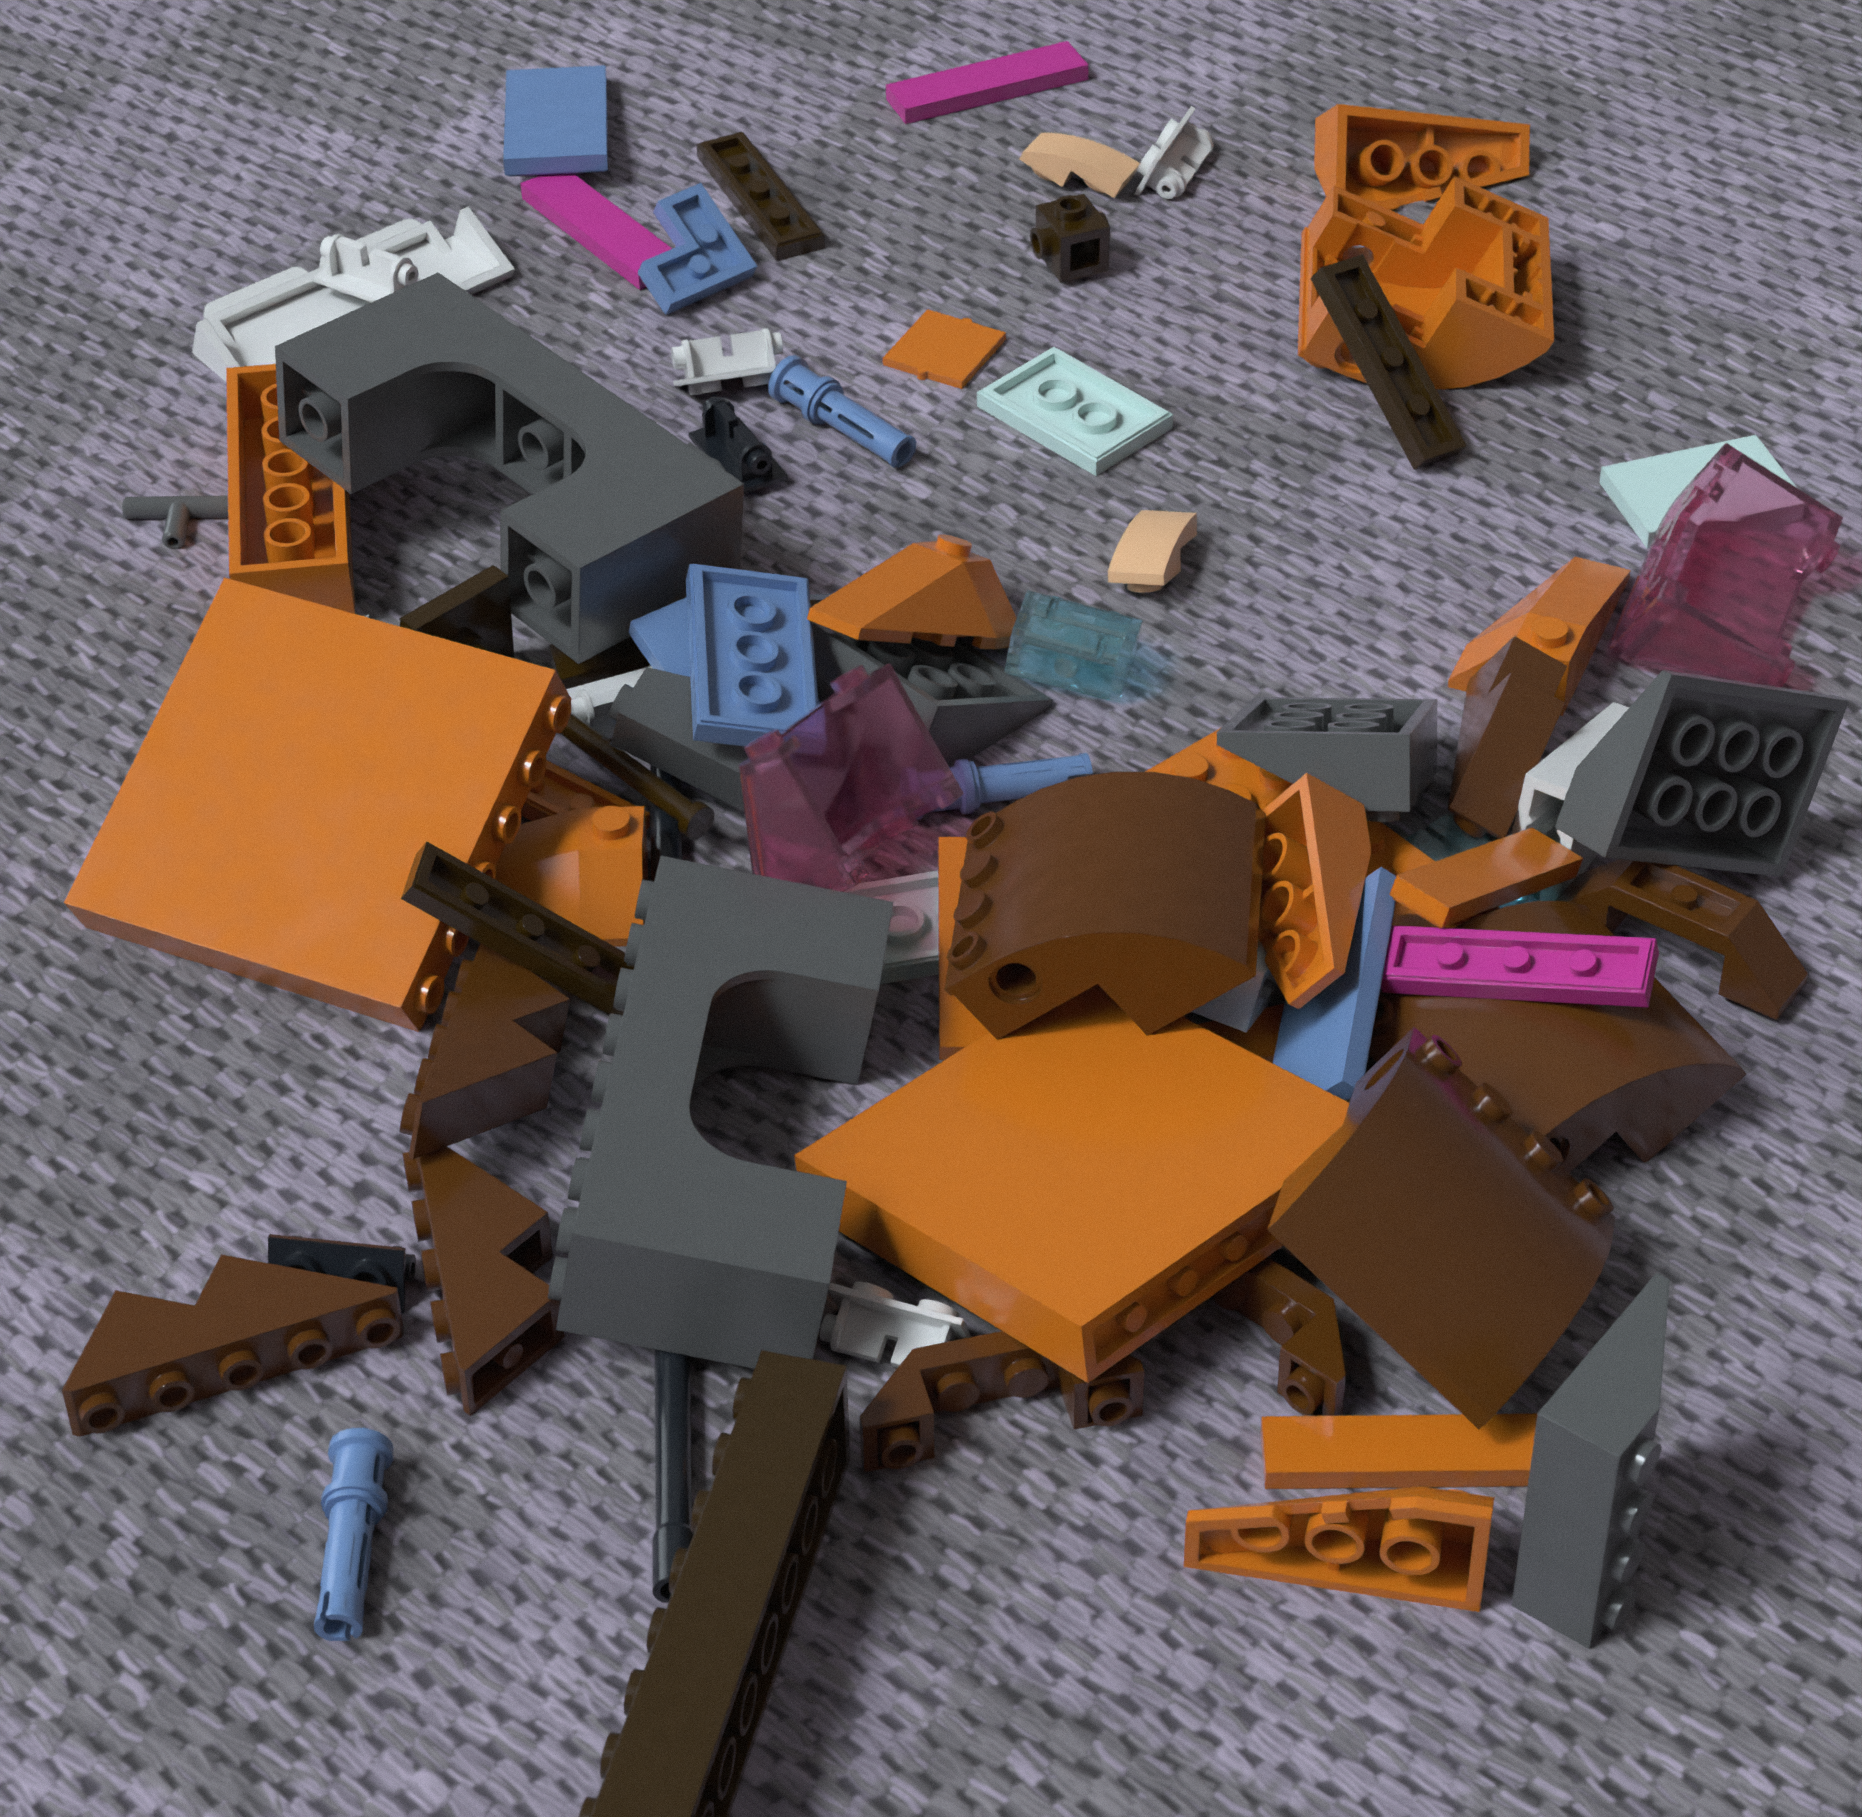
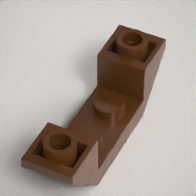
M1619 859L1579 874L1555 900L1587 906L1611 932L1630 914L1724 955L1718 994L1775 1020L1781 1016L1807 984V971L1758 900L1679 866Z
M1269 1257L1211 1296L1222 1308L1230 1311L1236 1310L1264 1328L1266 1333L1275 1342L1282 1345L1279 1356L1277 1393L1282 1395L1294 1410L1304 1415L1311 1414L1313 1416L1343 1415L1346 1373L1334 1298Z
M1003 1331L914 1348L859 1416L861 1463L864 1472L883 1468L903 1469L912 1466L918 1461L935 1458L934 1412L938 1411L957 1412L967 1409L973 1404L1013 1396L1026 1398L1034 1396L1043 1390L1059 1387L1074 1430L1095 1425L1104 1427L1114 1426L1124 1422L1126 1419L1143 1416L1144 1369L1139 1359L1127 1355L1087 1383Z

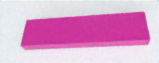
M1068 41L889 83L886 84V100L903 122L908 124L1088 80V64Z
M574 173L539 175L521 183V193L524 201L639 290L646 288V285L638 275L641 263L672 249Z
M1392 925L1381 990L1382 993L1648 1007L1659 950L1656 938Z

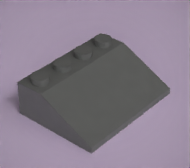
M810 594L811 607L831 594ZM812 622L818 699L825 708L860 715L872 721L864 744L878 747L891 756L892 765L901 771L907 765H916L919 770L952 767L956 760H968L1048 710L1052 704L1053 699L958 637L954 647L940 646L932 641L912 637L910 644L854 639Z
M1662 670L1576 767L1555 828L1605 858L1783 877L1849 701L1835 695Z
M1254 697L1217 731V745L1292 784L1305 773L1316 777L1364 804L1367 821H1397L1401 819V812L1411 811L1437 773V699Z
M1656 1273L1537 1413L1512 1606L1588 1649L1593 1646L1607 1627L1614 1631L1622 1627L1629 1617L1637 1598V1591L1630 1588L1632 1576L1638 1568L1645 1550V1544L1638 1540L1640 1527L1647 1518L1653 1502V1495L1647 1492L1646 1488L1648 1478L1656 1467L1661 1454V1445L1655 1442L1654 1439L1660 1409L1670 1279L1659 1273Z

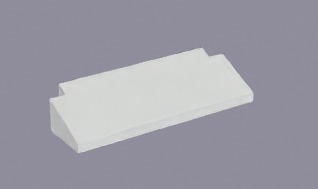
M469 206L459 211L454 236L445 240L431 221L421 224L414 219H404L355 240L367 245L368 260L369 252L374 248L410 258L413 265L418 268V278L424 279L439 272L457 286L466 290L470 295L513 277L515 270ZM321 256L319 268L307 272L301 267H291L209 302L204 308V320L196 324L192 353L226 382V368L276 364V345L371 302L349 294L340 293L333 288L313 282V276L326 267V259Z

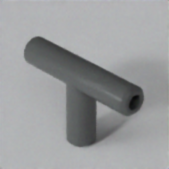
M228 495L125 497L122 502V512L126 519H166L162 542L167 548L179 549L185 544L190 519L228 518Z

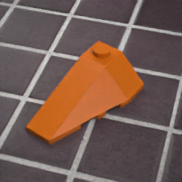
M1337 104L1315 118L1314 170L1326 197L1334 185L1389 210H1395L1409 203L1421 200L1427 202L1441 198L1454 176L1483 188L1529 175L1530 124Z
M939 534L937 541L912 543L810 607L807 620L854 639L910 644L912 637L932 641L940 646L954 647L957 637L973 636L972 645L980 649H1001L1020 646L1024 637V633L991 560L970 552L972 548L970 542L944 534Z
M1579 557L1572 558L1466 645L1448 679V687L1466 692L1470 678L1509 640L1516 636L1567 665L1554 694V697L1565 702L1560 716H1563L1628 583L1631 570Z
M1305 773L1263 809L1266 817L1258 941L1262 943L1267 952L1265 963L1289 1005L1297 1009L1303 1007L1345 973L1371 856L1364 804L1308 773Z
M644 806L581 807L520 824L515 839L510 844L505 845L495 866V880L614 947L627 946L631 924H645V920L634 918L642 879L648 880V849Z
M1417 1486L1188 1510L1185 1522L1183 1567L1480 1612L1495 1497L1470 1494L1456 1489L1443 1490Z

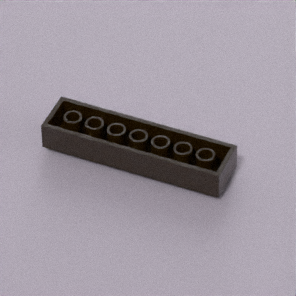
M761 1350L752 1377H742L739 1380L733 1402V1420L735 1423L731 1434L722 1432L717 1439L712 1460V1475L715 1478L710 1491L700 1489L696 1496L691 1516V1533L694 1535L689 1549L679 1547L674 1555L669 1577V1591L672 1595L667 1608L657 1607L652 1615L647 1635V1652L650 1655L644 1670L635 1668L629 1677L624 1697V1714L627 1716L621 1733L610 1732L606 1739L600 1764V1776L604 1780L597 1798L590 1796L585 1798L579 1817L730 1816L850 1461L846 1365Z

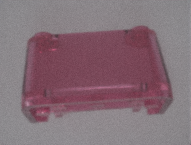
M1725 443L1681 491L1662 518L1609 641L1608 651L1629 664L1653 670H1668L1781 687L1795 666V661L1790 658L1792 644L1781 637L1803 581L1814 570L1820 574L1823 573L1836 557L1840 544L1834 541L1843 517L1728 443Z
M890 663L869 674L863 665L842 674L830 682L835 692L782 733L778 729H774L744 747L749 758L739 765L752 874L844 892L855 887L869 875L862 861L888 839L915 827L919 823L916 818L939 807L943 809L954 803L964 794Z

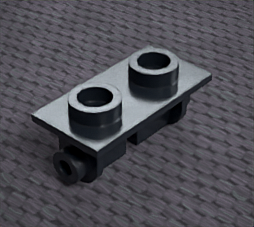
M711 397L705 401L702 407L703 428L688 432L689 438L697 448L709 457L718 460L726 472L744 483V494L788 480L786 472L772 457L770 448L765 443L759 442L743 421L735 415L734 406L728 399Z
M269 1234L268 1263L398 1288L401 1314H404L405 1282H412L416 1271V1256L414 1254H406V1248L395 1245L392 1247L304 1238L297 1235Z

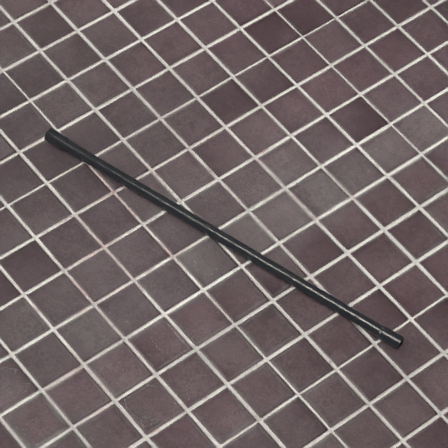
M650 764V771L681 793L680 779ZM650 802L651 881L655 882L660 856L682 860V833L679 831L676 820ZM654 1349L656 1532L652 1538V1592L658 1601L669 1603L672 1595L669 1591V1577L674 1555L679 1547L689 1549L694 1535L691 1533L690 1356Z

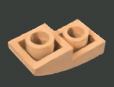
M1041 133L1023 151L1019 160L1032 167L1034 173L1044 180L1055 182L1063 187L1076 174L1083 178L1086 185L1100 193H1106L1112 198H1115L1131 181L1140 165L1136 160L1111 147L1089 139L1060 133Z
M1141 510L1129 523L1116 547L1108 569V582L1126 583L1127 589L1132 592L1147 593L1161 590L1162 586L1181 572L1180 549L1197 535V513Z

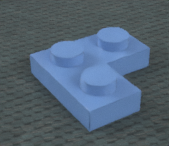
M702 183L657 201L653 213L676 247L643 261L638 270V275L665 315L753 276L757 268L756 263Z

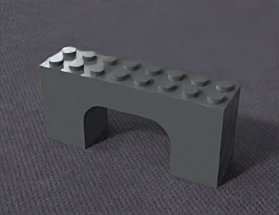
M439 272L275 346L279 441L350 494L417 462L441 456H461L485 462L532 494L500 510L501 571L509 576L511 614L578 664L631 637L628 632L632 620L686 598V577L689 564L740 570L744 483Z
M660 856L655 882L642 879L634 918L645 920V924L632 923L629 932L624 962L627 963L626 966L634 967V970L621 967L613 1007L616 1010L624 1011V1014L622 1016L610 1013L602 1054L613 1056V1061L599 1060L591 1101L602 1103L601 1110L588 1108L586 1112L579 1150L591 1152L590 1158H576L573 1167L568 1200L578 1201L579 1205L578 1208L571 1206L564 1208L561 1217L555 1251L569 1254L568 1259L555 1258L548 1291V1299L561 1301L556 1330L754 1369L761 1350L808 1359L813 1358L830 1285L847 1181L752 1163L731 1157L713 1147L700 1135L691 1119L690 1107L696 1089L707 1077L720 1070L734 1066H763L858 1085L879 992L894 902Z

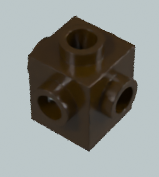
M1085 194L1076 196L1066 195L1055 201L1036 205L1035 227L1030 230L1031 247L1036 258L1043 259L1060 283L1109 271V244L1111 236L1109 222L1103 212H1098Z

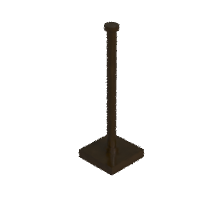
M494 565L399 618L400 627L515 659L509 576ZM571 712L567 726L559 734L676 820L679 831L689 839L696 840L710 829L715 815L711 807L702 801L693 803L625 751L611 745L610 740Z

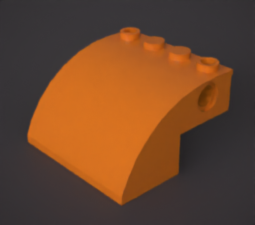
M1456 176L1453 177L1424 224L1333 185L1309 226L1304 227L1301 232L1298 356L1304 358L1312 366L1328 368L1344 376L1367 383L1310 279L1321 267L1359 255L1365 257L1430 379L1438 390L1468 387L1499 378L1532 362L1547 352L1554 342L1549 217ZM1358 245H1360V246H1365V247H1363V248H1354V247H1352V246H1358Z

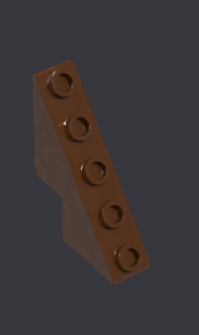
M1516 636L1509 640L1470 678L1467 685L1447 810L1454 813L1453 819L1463 831L1478 838L1485 837L1487 833L1498 839L1506 837L1518 810L1525 775L1539 763L1565 705V702L1554 697V694L1567 665Z
M481 943L474 961L463 959L459 968L455 991H450L446 1000L442 1023L435 1026L428 1059L423 1058L421 1061L414 1094H408L404 1105L399 1132L412 1136L409 1157L414 1160L446 1146L546 1109L556 1057L561 1051L570 998L530 970Z
M447 1146L414 1160L409 1157V1152H403L409 1193L422 1191L423 1199L411 1201L418 1242L431 1240L433 1249L421 1251L427 1292L441 1290L442 1294L441 1300L430 1301L437 1343L451 1341L452 1346L451 1352L440 1353L446 1395L461 1394L463 1410L471 1416L565 1337L564 1331L556 1330L561 1301L548 1299L550 1285L533 1274L553 1258L548 1212Z
M221 1254L195 1305L115 1290L62 1389L72 1435L82 1437L92 1433L109 1432L124 1423L160 1412L177 1411L189 1403L232 1390H245L258 1382L300 1369H313L321 1366L326 1361L368 1348L385 1347L394 1340L401 1339L404 1334L398 1288Z

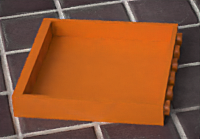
M224 577L64 904L88 929L419 1032L428 1014L434 1013L440 1005L444 993V978L454 957L461 955L466 948L469 936L401 899L415 855L427 841L495 879V866L505 845L510 844L519 831L521 809L531 788H536L544 776L547 763L546 755L556 733H561L568 724L572 699L554 669Z
M1097 984L998 1040L988 1032L796 1153L794 1158L796 1171L847 1181L839 1232L1089 1383L1284 1246L1267 1230L1283 1182L1343 1125L1349 1102L1184 1017H1180L1157 1031L1146 1035Z

